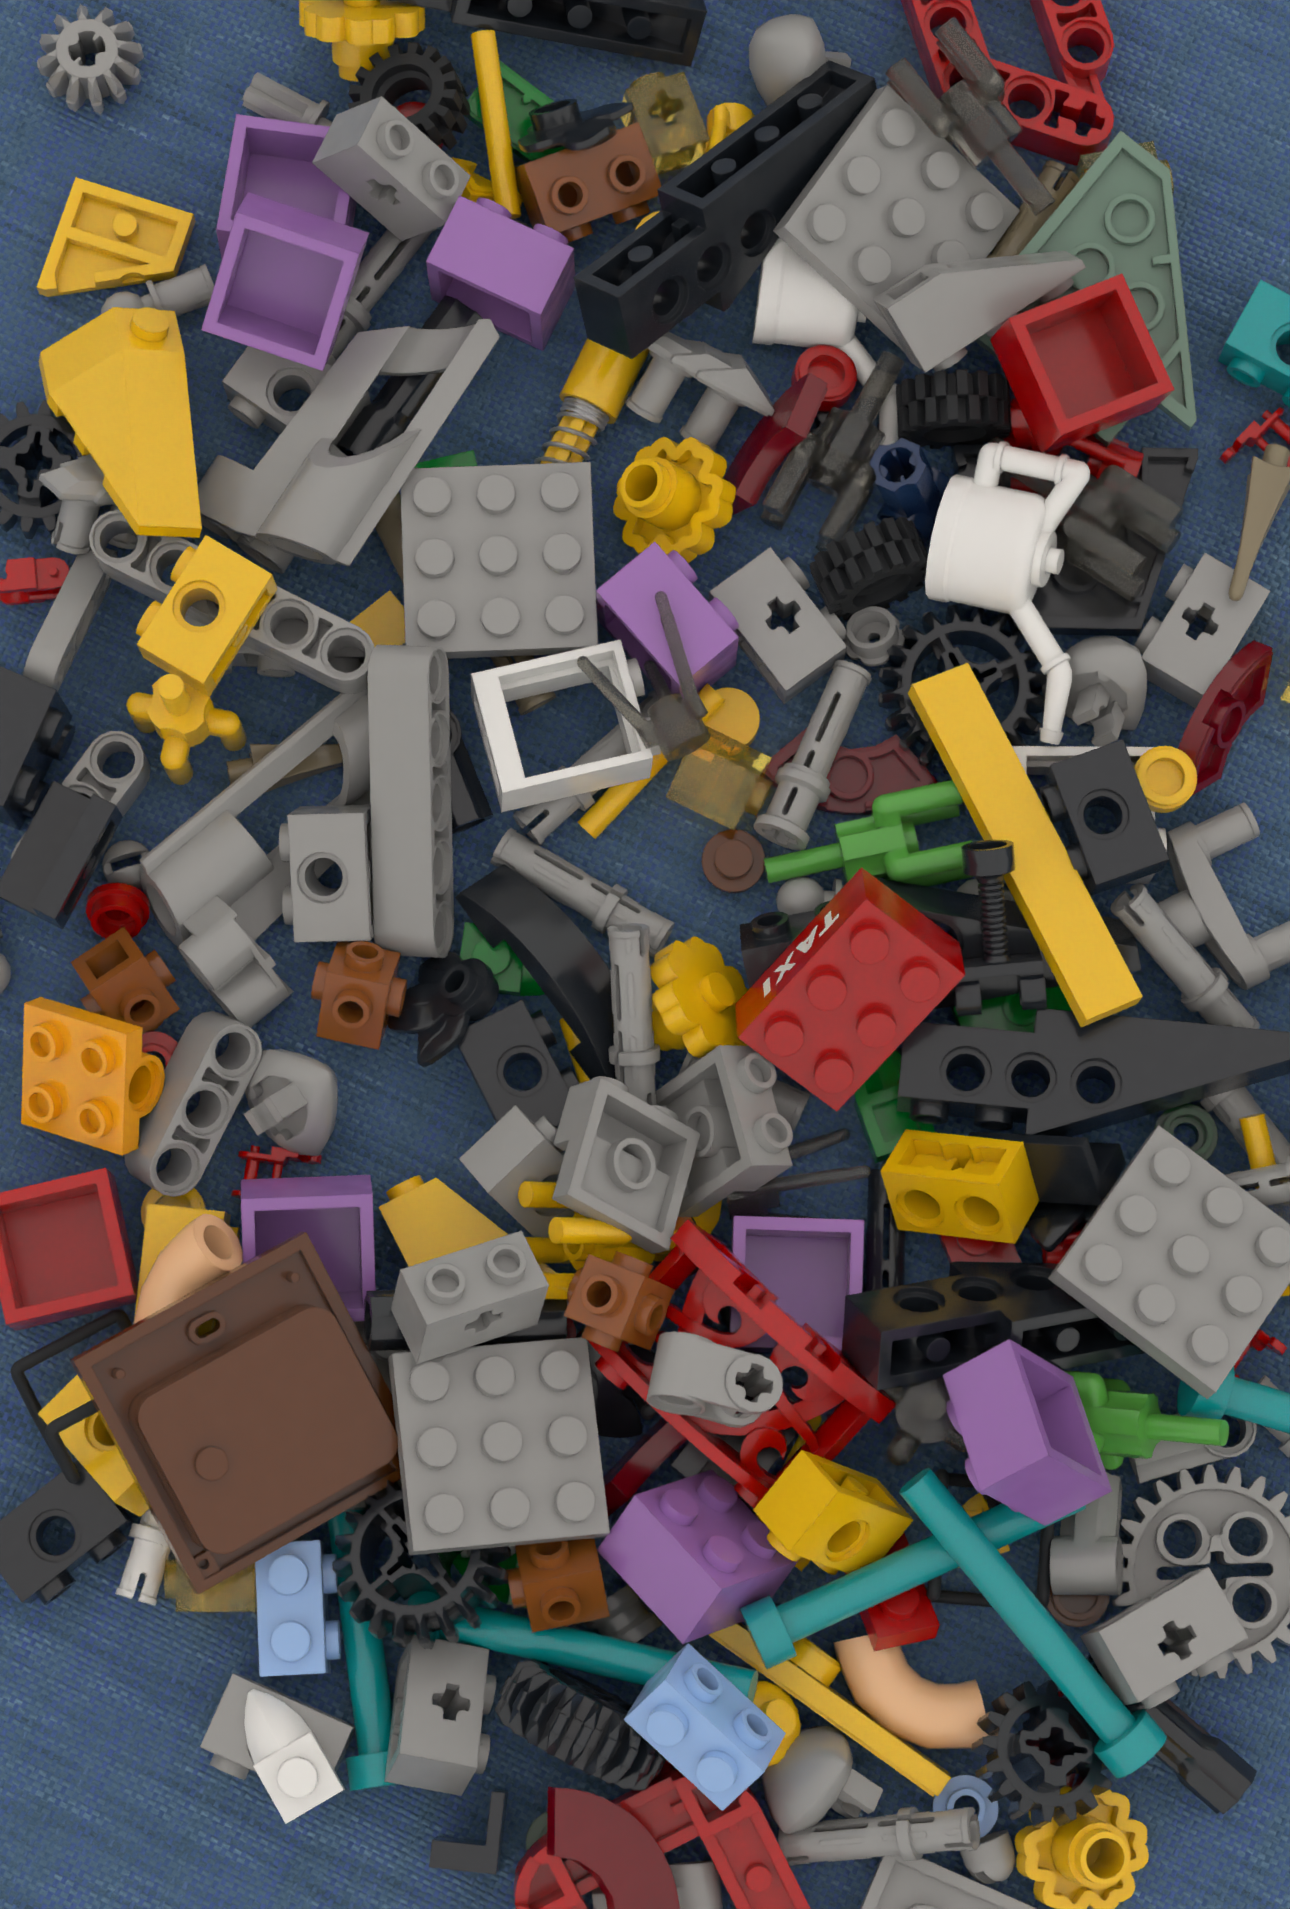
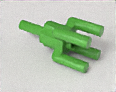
M953 780L880 795L873 801L870 817L834 824L837 843L764 858L768 883L842 868L847 883L861 867L875 878L928 887L974 877L963 873L961 849L963 845L971 843L972 840L919 851L914 827L960 816L958 804H963V799Z
M1063 1370L1074 1377L1105 1470L1119 1468L1123 1463L1124 1457L1152 1458L1153 1451L1160 1440L1225 1446L1227 1443L1229 1426L1226 1420L1161 1414L1158 1397L1154 1393L1130 1391L1129 1385L1121 1379L1102 1378L1099 1374L1091 1372Z

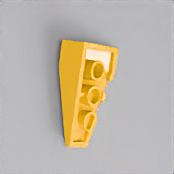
M112 307L40 352L38 362L47 404L56 417L65 416L75 431L73 442L82 456L90 454L104 474L103 487L136 535L200 538L202 524L185 353L175 311L158 310L149 307L139 309Z

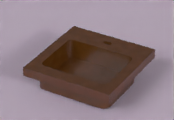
M307 1232L297 1233L70 1359L193 1592L198 1595L367 1499V1495L372 1496L386 1488L387 1480L395 1483L401 1479L392 1394ZM213 1318L215 1320V1327L198 1337L195 1332L196 1328Z

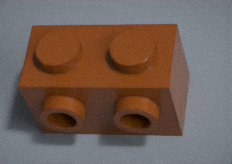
M639 122L618 129L617 134L612 139L596 147L581 151L564 149L515 167L517 187L532 228L535 224H542L553 228L568 239V243L593 234L590 221L612 213L615 224H619L651 212L647 200L659 196L657 189L662 186Z

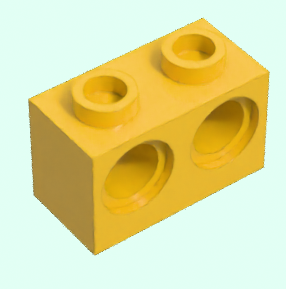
M906 1129L880 1171L898 1230L1015 1244L1039 1202L1025 1146L1020 1141Z

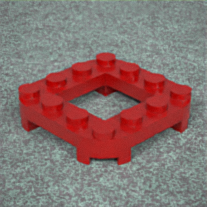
M673 1769L653 1779L650 1786L645 1790H631L611 1800V1802L633 1815L647 1829L663 1854L700 1836L736 1909H811L757 1799L749 1788L722 1811L681 1772ZM545 1834L528 1849L516 1866L514 1880L515 1908L589 1909L582 1895L598 1888L599 1885L591 1873L573 1860L547 1855V1834Z

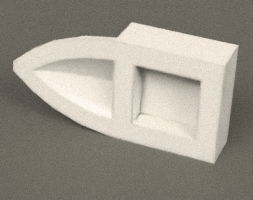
M256 1689L250 1690L247 1695L244 1718L247 1746L254 1762V1769L285 1824L342 1792L345 1788L313 1731L302 1717L286 1703L274 1696Z

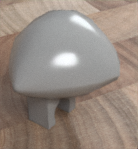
M789 14L768 20L756 28L749 44V68L756 88L767 106L804 78L811 76L828 60L848 68L851 66V58L847 53L825 51L824 42L813 18L803 15Z
M1098 636L1084 639L1064 652L1068 653L1071 658L1069 664L1072 669V683L1065 716L1071 718L1078 726L1085 723L1094 727L1095 733L1091 742L1095 747H1102L1118 740L1121 730H1135L1144 711L1147 693V671L1139 649L1114 636ZM1046 684L1042 686V693L1044 697L1046 693Z
M284 1049L263 1050L259 1064L245 1090L250 1110L244 1116L257 1136L265 1132L275 1143L290 1152L298 1153L299 1155L319 1156L335 1126L338 1106V1085L335 1072L328 1065L300 1053Z
M818 1725L800 1730L799 1736L786 1751L784 1758L778 1764L767 1767L762 1774L764 1795L770 1815L784 1833L792 1834L816 1825L830 1808L846 1818H858L861 1810L867 1814L875 1811L884 1789L852 1769L853 1758L849 1743L845 1735L838 1728Z

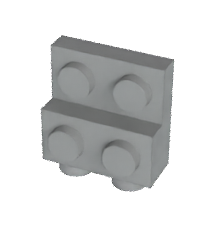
M719 1045L656 1091L658 1106L672 1110L677 1114L678 1121L700 1133L678 1217H698L734 1191H756L793 1166L788 1146L793 1139L792 1128L788 1121L778 1114L771 1087L776 1081L775 1067L770 1061L749 1046Z
M598 1076L589 1081L571 1086L553 1144L564 1150L565 1155L552 1199L586 1218L605 1222L624 1231L632 1237L631 1243L651 1254L669 1250L700 1133L678 1121L677 1114L672 1110L658 1105H650L630 1094L628 1087L619 1080Z

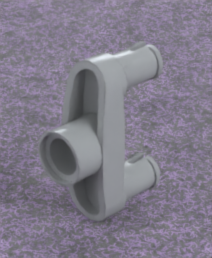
M1243 802L1197 825L1188 821L1166 832L1169 864L1179 893L1157 904L1194 948L1205 944L1232 981L1240 988L1248 990L1269 980L1271 971L1290 962V920L1255 937L1246 934L1211 867V859L1260 835V830L1253 813L1247 804Z

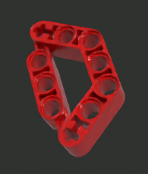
M901 0L936 106L959 113L958 127L1077 166L1093 164L1107 148L1113 129L1114 115L1111 106L1105 100L1100 83L1106 76L1114 48V40L1101 0H1078L1079 2L1073 6H1061L1052 0H1029L1051 66L1059 81L991 59L970 0ZM939 25H950L959 30L962 37L953 42H944L937 39L931 30ZM1074 46H1087L1095 51L1098 59L1091 63L1078 62L1071 57L1068 50ZM970 81L980 89L981 94L971 99L960 98L954 94L950 86L955 82ZM1020 100L1029 101L1038 108L1040 114L1030 119L1020 118L1014 115L1009 105ZM1053 111L1060 113L1056 128L1049 127ZM1080 122L1091 125L1087 137L1075 133Z

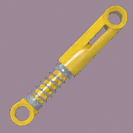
M660 211L653 212L648 216L644 217L641 220V222L637 225L636 229H638L641 225H643L645 222H647ZM586 339L559 395L563 401L560 407L561 412L556 415L559 425L549 430L552 440L543 443L544 456L536 458L535 464H539V462L540 464L573 463L590 460L587 451L590 445L598 444L594 439L596 432L604 431L607 424H614L650 350L646 349L635 358L630 359Z

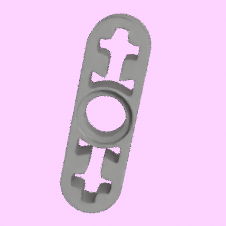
M106 548V554L117 558V551ZM92 549L88 553L77 555L31 647L23 671V676L56 689L57 692L112 580L111 577L102 571Z

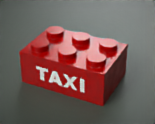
M861 867L735 1004L738 1038L837 1112L965 976L960 942Z

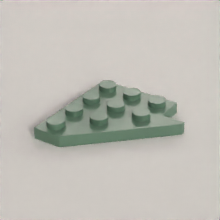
M1120 131L1019 254L1065 250L1080 258L1086 268L1072 276L1073 285L1061 295L1045 302L1037 299L1018 313H1023L1122 273L1175 389L1157 407L1189 432L1195 425L1197 418L1170 169L1124 132ZM985 333L975 340V342L998 359L990 342L991 337ZM1129 420L1092 435L1107 447Z

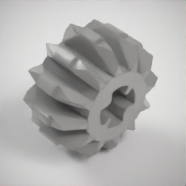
M80 4L76 12L77 21L70 23L66 17L57 14L54 23L59 34H41L39 42L42 50L47 54L38 58L37 66L41 75L50 77L46 87L52 97L56 98L66 94L68 108L74 112L83 105L86 99H90L94 112L101 115L105 107L103 98L110 95L114 101L124 104L127 96L122 84L139 85L141 74L135 64L142 61L144 54L141 44L132 42L135 33L129 22L123 21L114 25L113 11L107 7L103 8L95 19H91L87 7ZM98 53L95 56L94 65L83 66L86 63L87 54Z

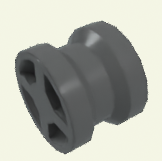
M628 1584L607 1598L610 1617L584 1622L588 1629L597 1630L600 1635L638 1643L664 1624L654 1612L646 1610L640 1601V1597Z

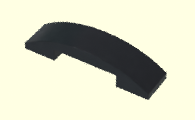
M504 864L460 892L455 897L490 946L495 948L504 941L508 943L580 1040V1043L569 1052L588 1078L591 1080L594 1077L603 1076L616 1079L615 1065L609 1062L608 1052L609 1047L614 1045L610 969L585 935L548 896L522 875Z

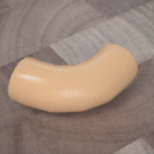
M202 1214L187 1224L164 1247L153 1264L141 1288L133 1324L240 1266L243 1261L242 1247L232 1228L222 1219L211 1214ZM198 1326V1327L196 1328V1331H195V1332H196V1335L199 1337V1335H198L199 1326Z
M868 1635L833 1642L837 1661L840 1663L841 1671L855 1703L873 1720L898 1738L926 1749L972 1748V1743L989 1735L977 1725L979 1718L986 1713L976 1679L952 1684H938L925 1679L908 1664L901 1646L874 1651Z

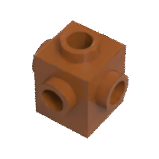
M122 927L70 962L90 992L80 999L87 1011L143 1027L142 1034L147 1031H154L166 1018L180 1010L166 989L176 982L175 978L155 949L145 956L142 954L125 927Z
M337 941L330 962L319 961L314 975L311 999L321 1001L316 1037L379 1050L388 1025L389 1015L400 1017L405 1000L408 980L397 978L401 953L382 949L377 944L367 941Z
M618 1251L615 1252L611 1263L588 1254L584 1267L574 1274L569 1284L567 1293L569 1304L564 1316L585 1324L586 1326L581 1337L618 1352L624 1340L651 1351L657 1333L664 1322L667 1308L675 1289L648 1278L653 1265Z
M594 1538L515 1545L519 1567L506 1570L509 1575L508 1583L514 1609L527 1606L532 1633L610 1617Z

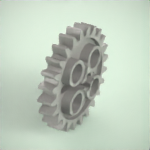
M1213 1465L1203 1466L1199 1484L1194 1483L1186 1469L1180 1470L1176 1478L1178 1490L1174 1492L1163 1481L1158 1480L1154 1482L1153 1489L1158 1502L1152 1504L1146 1499L1137 1497L1132 1503L1141 1515V1520L1139 1522L1126 1519L1120 1520V1529L1131 1537L1129 1544H1122L1123 1559H1125L1123 1582L1126 1584L1127 1591L1112 1600L1113 1606L1134 1605L1175 1581L1160 1580L1156 1575L1160 1567L1205 1565L1210 1563L1211 1553L1216 1554L1217 1563L1220 1565L1268 1563L1272 1568V1572L1268 1576L1228 1577L1219 1580L1218 1584L1233 1610V1596L1237 1589L1244 1584L1257 1588L1263 1595L1265 1602L1263 1613L1254 1622H1246L1236 1614L1248 1635L1247 1639L1230 1648L1235 1657L1234 1662L1242 1674L1252 1673L1251 1654L1255 1652L1267 1663L1277 1661L1271 1642L1276 1639L1290 1646V1629L1287 1627L1290 1623V1515L1285 1517L1280 1512L1288 1494L1283 1491L1268 1500L1262 1497L1266 1478L1263 1476L1255 1478L1247 1488L1241 1487V1471L1238 1467H1233L1229 1470L1224 1483L1218 1482ZM1238 1519L1249 1520L1259 1529L1261 1536L1260 1546L1251 1556L1237 1553L1230 1545L1229 1530ZM1175 1521L1187 1524L1195 1533V1549L1185 1559L1174 1557L1167 1551L1164 1545V1532L1168 1525ZM1172 1631L1166 1632V1638L1160 1642L1166 1646L1164 1654L1169 1653L1168 1648L1177 1641ZM1228 1664L1213 1672L1216 1679L1225 1678ZM1194 1669L1188 1675L1198 1676V1672Z

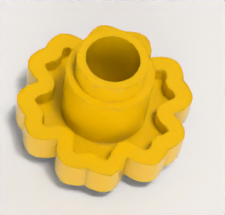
M299 0V25L304 27V34L306 36L316 38L322 42H332V61L338 65L339 76L345 80L359 82L355 74L361 66L368 71L374 68L369 60L371 56L378 52L382 60L391 57L388 47L394 45L395 38L416 37L419 32L425 29V7L388 0Z
M661 437L651 446L640 449L636 453L634 462L625 469L617 483V497L613 506L615 516L626 522L622 531L624 543L634 548L640 554L653 542H656L666 555L675 550L687 563L694 560L697 555L710 551L715 542L714 529L724 527L731 521L733 513L732 504L736 495L735 486L723 479L727 468L725 458L714 452L705 443L693 437L684 439L680 444L667 437Z
M693 936L685 942L676 940L658 951L650 968L651 978L659 988L652 993V1026L654 1043L660 1046V1050H683L686 1048L692 1056L702 1058L719 1045L748 1046L738 1038L735 1004L748 989L745 987L739 971L732 966H725L718 948Z
M1064 1786L1060 1788V1795L1068 1793L1071 1787ZM1109 1789L1100 1795H1094L1098 1803L1095 1809L1084 1815L1077 1813V1819L1059 1827L1052 1817L1051 1822L1040 1828H1035L1031 1825L1019 1830L1015 1836V1847L1018 1852L1016 1868L1021 1875L1035 1880L1033 1893L1038 1902L1054 1909H1087V1907L1090 1909H1115L1119 1902L1129 1899L1134 1894L1135 1882L1131 1872L1142 1869L1149 1859L1148 1848L1145 1845L1147 1842V1828L1142 1822L1129 1818L1130 1802L1125 1795ZM1028 1811L1029 1818L1031 1820V1811Z

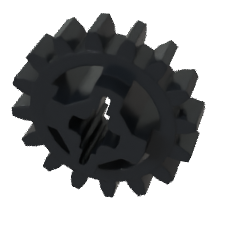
M46 400L42 401L38 414H30L22 401L18 402L16 406L17 418L9 421L6 416L0 413V479L5 484L16 485L19 497V504L8 499L0 490V527L8 532L17 521L21 522L25 538L33 539L37 526L45 525L50 535H52L62 500H59L49 505V502L55 499L56 495L39 481L40 474L58 469L60 464L73 460L71 455L59 454L57 451V436L71 444L78 457H81L82 454L73 442L75 431L65 416L56 418ZM27 435L24 439L19 441L13 447H8L12 442H14L18 438ZM43 454L50 470H40L38 478L32 484L26 470H35L38 460H42Z
M1027 1681L1014 1688L1013 1695L1005 1692L991 1702L995 1712H988L980 1717L977 1725L989 1735L972 1743V1751L985 1755L987 1759V1764L975 1771L976 1777L982 1779L992 1777L996 1785L987 1797L991 1803L1003 1797L1009 1799L1011 1803L1008 1817L1012 1820L1024 1815L1027 1811H1031V1821L1035 1828L1051 1822L1052 1817L1060 1827L1077 1819V1813L1084 1815L1095 1809L1098 1803L1094 1795H1100L1112 1786V1782L1101 1773L1102 1770L1108 1768L1094 1752L1095 1745L1100 1740V1737L1065 1695L1062 1697L1058 1696V1687L1054 1681H1046L1038 1686L1037 1691L1033 1684ZM1029 1713V1719L1023 1722V1730L1016 1734L1010 1733L1017 1718L1022 1714ZM1073 1773L1079 1774L1074 1786L1068 1793L1060 1795V1788L1066 1786L1067 1777Z

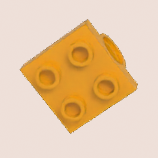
M38 997L24 1003L21 1124L121 1156L139 1149L140 1118L149 1114L156 1106L162 1094L165 1079L161 1060L157 1056L142 1052L143 1027L43 997Z

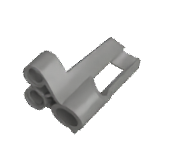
M479 319L474 325L450 329H417L403 326L358 332L254 470L227 457L217 455L198 484L202 526L223 538L233 540L250 557L280 574L285 572L295 556L322 564L333 565L338 563L350 566L500 338L491 319ZM444 372L405 432L392 441L374 450L353 456H346L334 445L333 442L378 375L412 376Z
M368 688L357 694L347 695L340 693L140 859L143 872L140 874V883L143 893L149 899L150 909L158 924L172 943L177 946L189 970L227 1015L250 1028L294 992L272 969L276 965L272 957L255 942L283 913V890L285 887H291L290 862H283L281 860L279 845L266 855L254 838L236 819L237 815L332 736L338 741L342 753L343 784L341 793L326 806L371 805ZM318 858L314 867L316 878L318 879L334 861L328 858Z

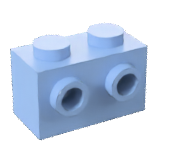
M321 1540L290 1542L255 1562L260 1677L331 1674L330 1660L341 1659L339 1620H329L328 1594L338 1593V1579L332 1569V1562L337 1559V1555L326 1554V1543Z
M689 1643L647 1681L624 1718L625 1722L722 1811L765 1772L786 1734Z

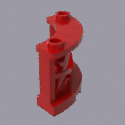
M687 1219L671 1237L676 1246L648 1277L676 1290L696 1267L699 1268L687 1293L683 1309L670 1303L665 1317L679 1326L678 1332L699 1335L716 1344L731 1348L749 1345L767 1333L777 1342L769 1359L778 1367L780 1374L790 1366L801 1367L808 1374V1380L803 1385H792V1391L797 1397L801 1398L800 1400L791 1402L783 1389L779 1401L775 1404L776 1408L763 1412L752 1424L741 1428L728 1427L724 1424L695 1416L668 1413L651 1406L705 1456L737 1481L734 1485L735 1491L751 1507L755 1508L801 1450L832 1461L870 1418L880 1424L897 1404L883 1389L876 1390L841 1354L838 1348L810 1325L805 1323L803 1326H800L789 1313L782 1310L776 1304L779 1298L722 1242ZM724 1306H731L740 1313L741 1325L734 1332H721L702 1323L704 1314L706 1313L709 1319L720 1324L718 1312ZM658 1331L655 1338L656 1343H658L659 1335L665 1331ZM587 1340L601 1355L594 1363L597 1369L622 1390L629 1384L646 1401L654 1363L640 1359L632 1352L627 1341L623 1340L619 1351L616 1352ZM838 1405L814 1432L807 1421ZM793 1427L805 1443L778 1473L773 1475L759 1464L757 1455L763 1448L773 1447L780 1452L782 1459H784L787 1441L781 1430ZM716 1434L746 1435L743 1439L740 1453Z

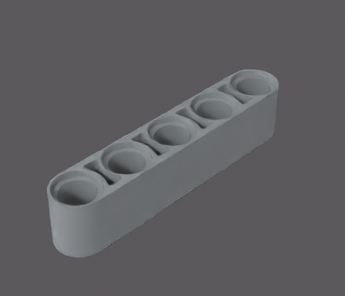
M120 510L109 511L99 516L92 525L89 534L90 547L104 573L112 579L160 603H163L173 587L162 582L161 578L164 570L169 565L177 562L187 547L198 548L197 545L181 537L136 535ZM127 533L134 535L138 539L136 548L126 557L115 558L105 552L107 543L118 534ZM277 586V591L243 645L336 692L348 695L357 694L367 689L368 663L374 648L370 636L360 627ZM210 600L197 601L188 608L186 616L204 625H208L217 617L219 612L218 605ZM296 618L308 624L306 635L296 643L285 644L274 638L276 628L286 619ZM344 647L358 648L366 655L364 663L353 672L343 673L337 671L330 663L333 655Z
M376 645L370 655L367 676L375 944L382 949L401 953L400 956L445 958L451 949L454 936L448 660L443 648L438 646Z

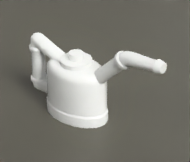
M779 237L761 264L752 343L765 345L777 343L807 348L829 345L845 352L856 367L857 379L872 397V404L875 407H879V445L895 443L899 440L896 403L897 384H892L854 335L856 323H865L866 316Z
M1000 441L999 444L987 443L979 452L974 478L955 474L951 477L944 491L928 552L925 576L926 595L928 599L945 603L953 601L1011 615L1042 665V673L1047 675L1043 727H1039L1040 741L1059 745L1064 734L1061 730L1072 683V669L1069 664L1071 658L1068 653H1063L1032 600L1037 587H1044L1051 573L1058 575L1062 569L1064 550L1057 548V535L1054 531L1088 483L1090 469L1085 462L1070 459V456L1066 454L1055 456L1009 446V443ZM1006 471L1053 481L1055 486L1045 500L1043 496L1035 493L998 486L1000 474Z

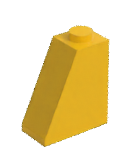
M420 1175L407 1179L389 1189L386 1194L390 1201L379 1206L409 1267L509 1235L438 1178H434L426 1183L423 1182ZM538 1263L543 1273H557L545 1263Z

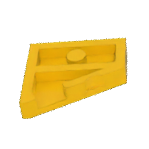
M75 177L36 286L40 295L53 297L142 284L150 279L152 282L176 277L196 223L194 214Z

